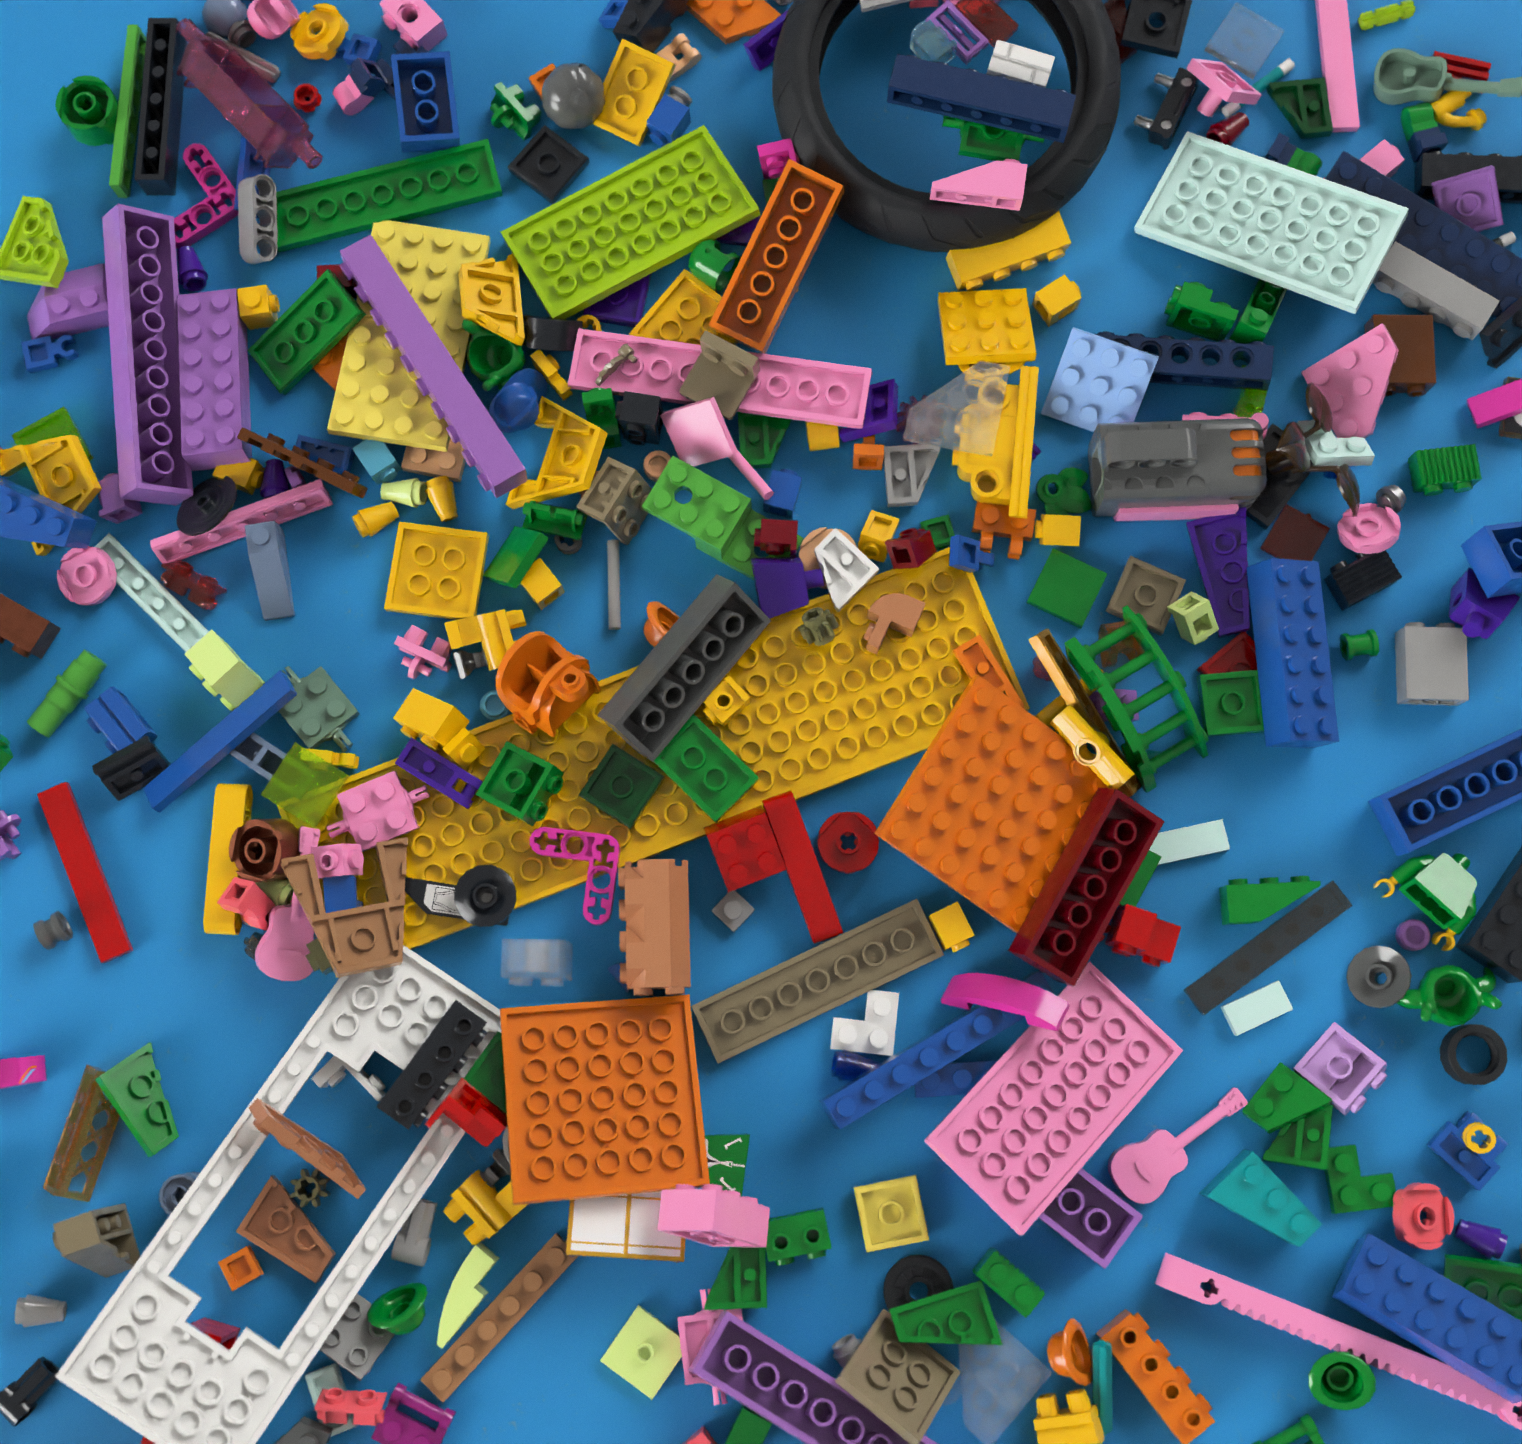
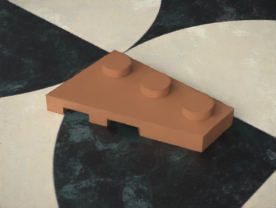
M271 1175L236 1232L314 1283H317L336 1253L296 1201L290 1197V1194L275 1175Z

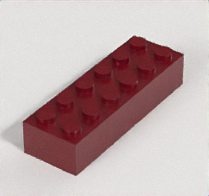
M1098 787L1008 951L1055 981L1074 987L1165 821L1119 790Z

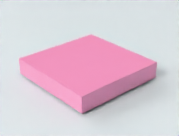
M715 397L671 409L660 415L679 459L693 467L733 456L737 452Z

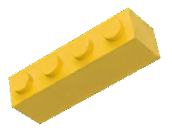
M1058 210L1054 215L1036 227L1014 238L991 245L987 244L982 247H973L972 249L949 250L945 259L957 290L966 288L967 291H972L984 285V281L994 278V281H1000L1011 275L1010 272L1021 268V271L1024 272L1036 267L1039 261L1047 258L1049 262L1065 256L1071 240Z

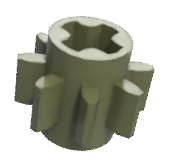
M817 607L804 613L802 616L804 624L800 625L798 629L808 644L814 642L815 645L821 646L833 640L835 637L833 629L839 625L829 609L823 611L822 608Z
M306 1168L300 1170L302 1178L290 1181L295 1185V1192L290 1197H298L301 1200V1208L306 1207L310 1200L314 1207L320 1206L321 1201L319 1197L331 1195L326 1190V1183H329L331 1179H323L320 1176L321 1171L315 1169L312 1175H310ZM309 1183H315L316 1188L312 1192L307 1193L305 1187Z

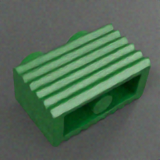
M1475 444L1418 450L1408 458L1414 493L1424 492L1425 496H1433L1443 493V489L1454 488L1455 493L1472 490L1473 486L1482 479Z
M994 1247L988 1249L972 1270L976 1276L1025 1318L1029 1316L1045 1296L1042 1288Z

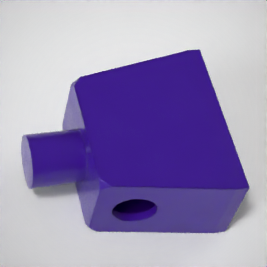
M799 557L751 558L758 605L769 619L808 605L807 589L824 586L821 568L804 571L803 563Z
M1469 567L1451 588L1449 618L1463 626L1462 631L1466 636L1471 638L1480 636L1483 639H1488L1505 620L1520 597L1516 594L1487 598L1473 569Z

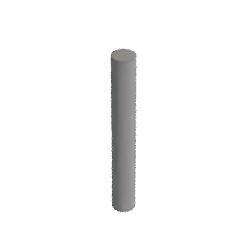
M608 540L609 629L619 630L621 629L619 541Z

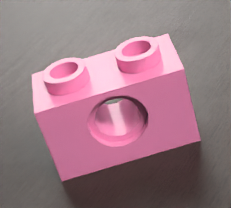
M382 0L380 2L384 13L382 16L384 23L391 31L396 29L401 34L400 38L412 49L417 51L422 45L429 51L448 36L443 20L424 0ZM416 19L414 22L407 23L410 20Z

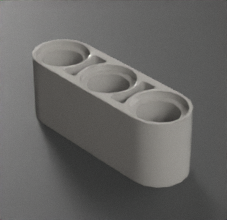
M265 174L245 178L238 185L239 251L242 259L249 264L271 261L277 255L278 250L276 185L273 179ZM255 185H257L259 189V195L255 190ZM256 215L259 217V224L256 221ZM257 245H258L259 248H260V255H259V253L257 252V248H256Z

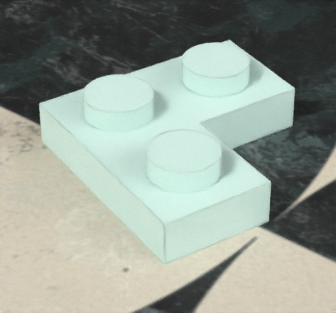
M1314 419L1311 421H1297L1303 433L1311 429L1315 423ZM1320 428V430L1305 439V445L1314 466H1341L1343 464L1348 466L1372 465L1375 458L1364 437L1336 438L1332 430L1325 433Z

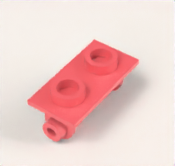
M341 1388L322 1389L314 1411H317V1420H323L325 1424H347L348 1413L353 1414V1425L377 1426V1423L384 1422L385 1410L382 1408L387 1392H376L374 1390L352 1391Z

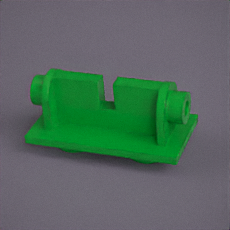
M532 500L530 503L525 502L523 506V514L526 517L522 528L581 540L588 515L580 512L578 509L572 510L541 504Z

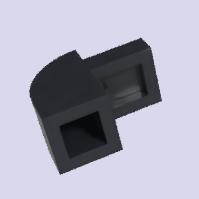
M523 314L525 339L522 345L533 349L574 351L578 328L582 329L583 321L552 319Z

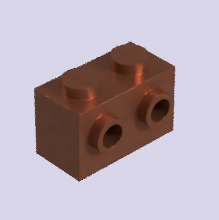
M0 593V643L3 644L7 639L14 643L13 651L26 658L33 654L42 659L61 628Z

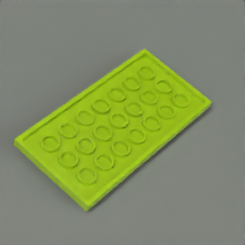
M703 125L501 231V234L550 318L567 319L691 253L700 242L707 239L715 240L761 214L760 208Z

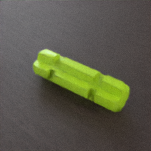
M1412 0L1401 1L1400 5L1395 3L1374 9V13L1373 11L1361 13L1358 18V24L1361 30H1368L1373 28V25L1378 27L1399 21V17L1401 19L1412 17L1416 8Z

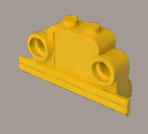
M1021 366L1019 385L1006 384L999 379L985 381L978 391V405L967 406L963 411L962 419L955 420L954 437H960L959 448L953 447L952 465L957 466L958 477L964 482H970L971 495L975 501L986 504L1009 506V517L1027 519L1038 367Z

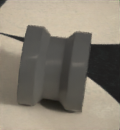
M60 911L52 913L46 921L39 920L33 924L39 942L47 950L56 947L57 942L61 940L68 941L73 938L72 928Z

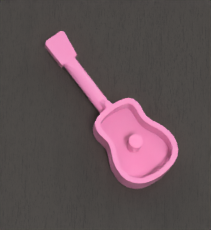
M304 826L299 828L298 851L300 856L312 854L311 847L318 846L321 833L319 829ZM294 890L291 905H277L271 910L268 929L259 941L255 952V961L258 968L267 976L281 981L302 980L313 972V968L305 955L310 953L306 944L314 940V930Z
M1233 1087L1217 1102L1219 1104L1217 1107L1177 1137H1174L1166 1130L1156 1129L1149 1133L1142 1141L1119 1147L1111 1154L1108 1160V1172L1116 1188L1133 1202L1146 1204L1155 1201L1164 1192L1171 1177L1184 1170L1187 1166L1188 1157L1183 1148L1226 1115L1230 1117L1246 1106L1248 1101L1238 1088Z

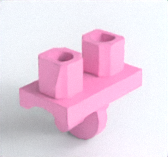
M414 625L409 628L403 638L397 636L394 642L399 647V650L415 657L411 659L404 656L401 664L409 667L408 677L415 680L420 673L429 677L432 673V668L425 666V662L448 673L452 666L448 661L452 653L450 642L437 637L429 651L422 647L428 633Z

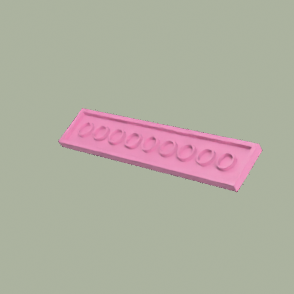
M578 328L568 386L571 389L584 391L597 387L611 388L613 395L624 396V392L628 391L659 396L663 402L688 405L694 402L682 396L679 390L702 352L701 345ZM624 344H628L634 350L633 355L637 358V361L632 363L628 359L623 362L615 372L598 386L595 381L599 373L613 358L619 356V348ZM749 352L759 358L760 372L737 412L863 429L872 368Z

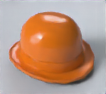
M652 601L648 603L646 608L648 619L645 622L643 631L647 641L651 646L655 647L680 617L664 604Z
M1072 1318L1067 1321L1064 1330L1050 1337L1047 1343V1357L1051 1368L1058 1375L1071 1377L1077 1384L1087 1386L1092 1382V1354L1081 1324Z

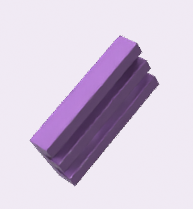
M950 0L944 2L926 18V24L966 65L971 61L972 57H976L980 50L985 49L989 44V40ZM945 11L977 42L976 45L944 14ZM936 19H938L964 45V47Z

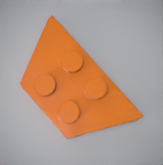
M689 0L687 3V11L725 44L738 41L743 36L750 37L760 32V29L765 28L781 15L765 0Z

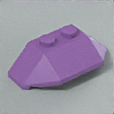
M104 263L65 272L58 288L41 286L27 314L32 340L49 335L53 339H58L63 335H74L109 326Z

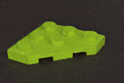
M23 196L0 248V280L58 288L64 277L69 260L52 206L43 198Z

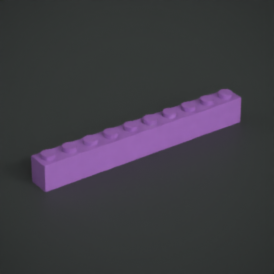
M370 234L340 250L343 263L339 264L344 276L348 281L354 280L357 285L354 289L363 304L368 302L372 308L369 312L378 327L383 325L387 332L384 335L393 350L399 349L402 354L400 360L408 373L413 371L418 379L415 380L418 389L423 396H430L433 401L430 404L433 412L439 420L444 418L449 425L446 427L450 438L455 444L460 442L464 448L462 455L470 468L475 466L480 474L477 477L486 492L491 490L497 499L528 481L526 468L372 235Z

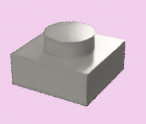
M734 890L728 892L711 911L730 930L735 932L755 909Z

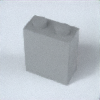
M1410 622L1406 623L1403 628L1395 633L1397 704L1459 706L1469 700L1467 636L1463 633L1462 628H1455L1453 623H1440L1436 627H1425V623Z

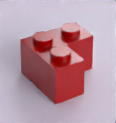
M1125 904L1116 909L1110 925L1112 927L1108 932L1105 944L1113 947V953L1125 957L1138 955L1143 957L1141 962L1154 967H1160L1161 963H1171L1181 926L1157 919L1156 913Z

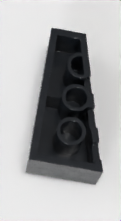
M628 0L613 33L619 42L624 39L654 53L672 30L670 25L674 19L683 16L688 9L687 3L689 0Z

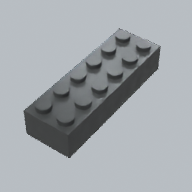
M716 574L598 713V716L635 751L653 762L771 620L735 582Z

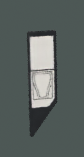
M405 877V892L426 914L464 919L458 913L454 903L456 885ZM485 892L482 895L484 903L492 900L491 892ZM509 916L497 925L507 926Z

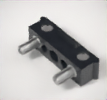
M1180 67L1175 78L1161 73H1157L1154 78L1155 83L1169 87L1155 119L1152 120L1137 115L1134 119V125L1149 130L1148 142L1162 146L1163 150L1169 149L1199 86V79L1187 69Z

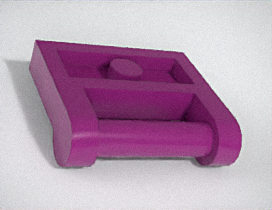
M398 1383L385 1408L384 1422L378 1423L371 1439L381 1444H441L456 1412L448 1407L444 1410L407 1391V1386ZM400 1403L439 1422L437 1429L397 1410Z

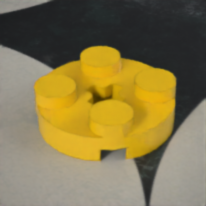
M319 3L313 5L315 10L308 14L306 11H303L299 15L300 20L291 28V39L294 41V47L303 57L312 60L320 58L330 60L336 55L337 48L344 40L349 24L336 7L328 3Z

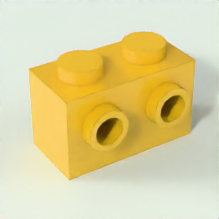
M414 688L393 717L402 726L400 731L404 735L415 740L419 737L421 742L434 750L438 746L443 748L463 727L466 728L470 722L455 706Z

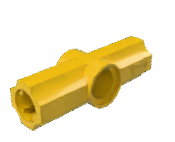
M1071 704L1049 723L1073 749L1077 762L1081 765L1089 766L1108 788L1119 789L1134 775V772L1110 748L1107 736L1102 732L1095 731ZM1091 743L1094 745L1097 754L1091 753L1087 749L1086 744Z

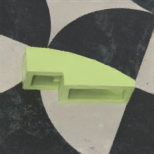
M481 1242L474 1246L462 1263L445 1300L437 1345L441 1349L449 1343L489 1293L480 1285V1282L500 1258Z

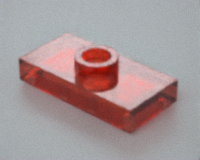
M960 0L955 5L989 40V43L994 48L997 39L1006 42L1018 30L1019 25L993 0Z

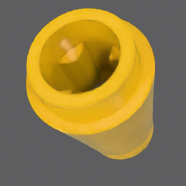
M448 476L436 477L425 482L427 488L425 493L440 517L441 522L457 518L454 484L449 481Z
M390 501L357 510L358 514L352 516L359 534L364 538L368 535L372 537L395 519L399 518V513L393 502Z

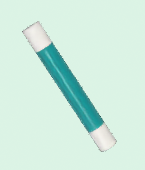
M1291 59L1285 60L1254 83L1252 87L1259 93H1262L1267 89L1269 83L1278 81L1294 69V62ZM1229 102L1221 108L1222 114L1228 118L1246 104Z

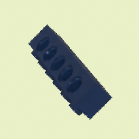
M1108 331L1095 334L1158 356V361L1149 383L1268 391L1271 382L1274 346L1267 345L1264 342L1254 341L1249 344H1240L1229 339L1210 342L1199 337L1180 340L1168 335L1149 338L1138 333L1119 336ZM1175 356H1183L1184 358H1186L1187 361L1184 363H1176L1173 361L1172 358ZM1213 358L1217 361V364L1206 365L1202 360ZM1243 360L1248 366L1240 368L1235 366L1233 361Z

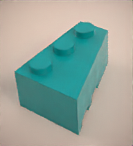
M1243 1149L1199 1193L1280 1239L1298 1247L1322 1225L1271 1169L1250 1150Z

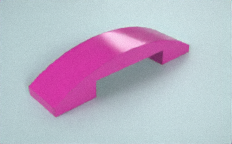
M966 973L953 976L941 998L942 1004L970 1010L973 1004L1022 1015L1026 1017L1027 1024L1058 1031L1070 1007L1067 1001L1042 988L1009 977L985 973Z

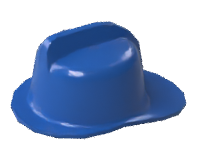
M529 368L517 371L494 396L488 409L489 414L501 432L511 433L528 429L535 423L539 414L538 405L541 396L547 398V381L540 372Z

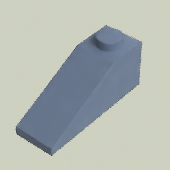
M275 520L245 525L248 556L263 619L268 621L295 616L284 530Z

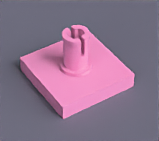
M1192 58L1186 68L1209 87L1208 92L1197 107V110L1207 117L1214 115L1222 100L1232 103L1256 105L1262 96L1261 93L1223 62Z

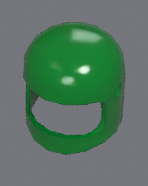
M707 239L700 242L693 249L689 257V270L712 290L721 292L728 286L741 256L735 252L729 254L720 252V242ZM734 260L731 270L728 272L723 271L726 265Z

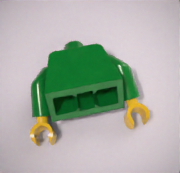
M1442 853L1436 858L1429 854L1412 857L1391 872L1392 876L1389 879H1380L1373 886L1374 889L1380 883H1386L1389 891L1381 896V898H1386L1394 893L1395 885L1401 884L1398 888L1400 892L1443 930L1448 928L1445 932L1438 931L1434 933L1431 938L1432 944L1436 945L1442 937H1446L1447 942L1441 949L1443 951H1449L1454 948V936L1456 934L1460 935L1476 915V895L1474 891L1478 883L1466 871L1470 866V860L1460 853H1456L1452 857L1447 853Z

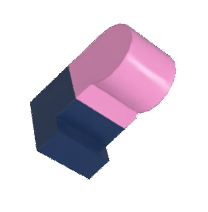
M357 58L351 64L353 71L345 78V81L339 83L334 88L333 96L344 114L355 115L361 112L389 84L376 62Z

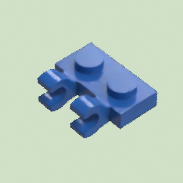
M1467 1111L1459 1119L1456 1126L1447 1121L1426 1145L1475 1190L1480 1191L1501 1168L1493 1160L1507 1147L1508 1143L1499 1135H1496V1144L1490 1152L1479 1154L1469 1149L1462 1139L1464 1128L1473 1122L1483 1123V1121L1474 1112L1470 1113Z

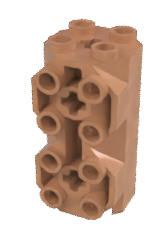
M675 859L637 860V867H632L631 861L625 862V868H618L620 890H625V899L619 900V919L626 921V931L619 932L621 952H626V963H620V982L627 984V989L633 990L634 996H653V990L664 989L666 995H685V988H691L688 860H682V866H676Z

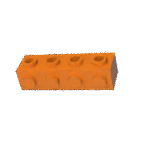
M1124 1309L1096 1334L1100 1340L1111 1343L1114 1358L1178 1441L1182 1444H1189L1215 1422L1209 1414L1213 1408L1200 1392L1195 1396L1187 1386L1192 1381L1180 1366L1174 1369L1167 1358L1171 1354L1159 1339L1153 1342L1146 1331L1150 1327L1138 1312L1132 1315L1131 1312Z

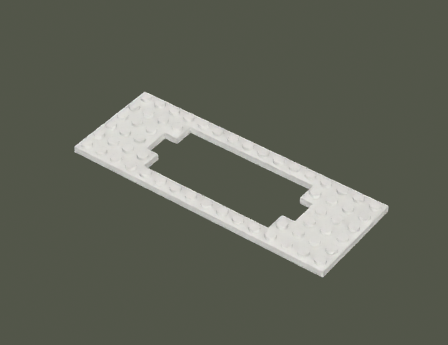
M403 945L401 965L343 976L338 979L249 1106L259 1098L281 1114H284L327 1052L359 1073L374 1051L404 1070L454 1001L457 1000L487 1022L483 1029L488 1033L477 1048L471 1045L465 1052L464 1056L468 1060L459 1073L455 1074L452 1071L444 1082L449 1086L440 1099L436 1101L432 1098L425 1109L429 1111V1114L426 1118L429 1119L461 1078L464 1079L497 1031L501 1033L500 1009ZM247 1107L55 1377L155 1444H256L465 1134L461 1127L442 1113L431 1128H429L280 1349L246 1327L229 1350L186 1321L202 1297L169 1275L268 1137V1135L263 1134L254 1126L253 1121L255 1118Z

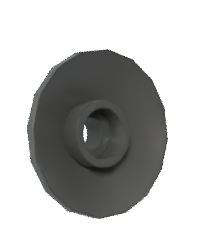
M1377 945L1365 948L1354 956L1348 966L1347 982L1349 990L1358 1001L1369 1007L1384 1008L1393 1006L1403 999L1410 988L1411 972L1409 964L1399 952L1390 947ZM1380 974H1386L1387 980L1383 984L1377 983V977Z

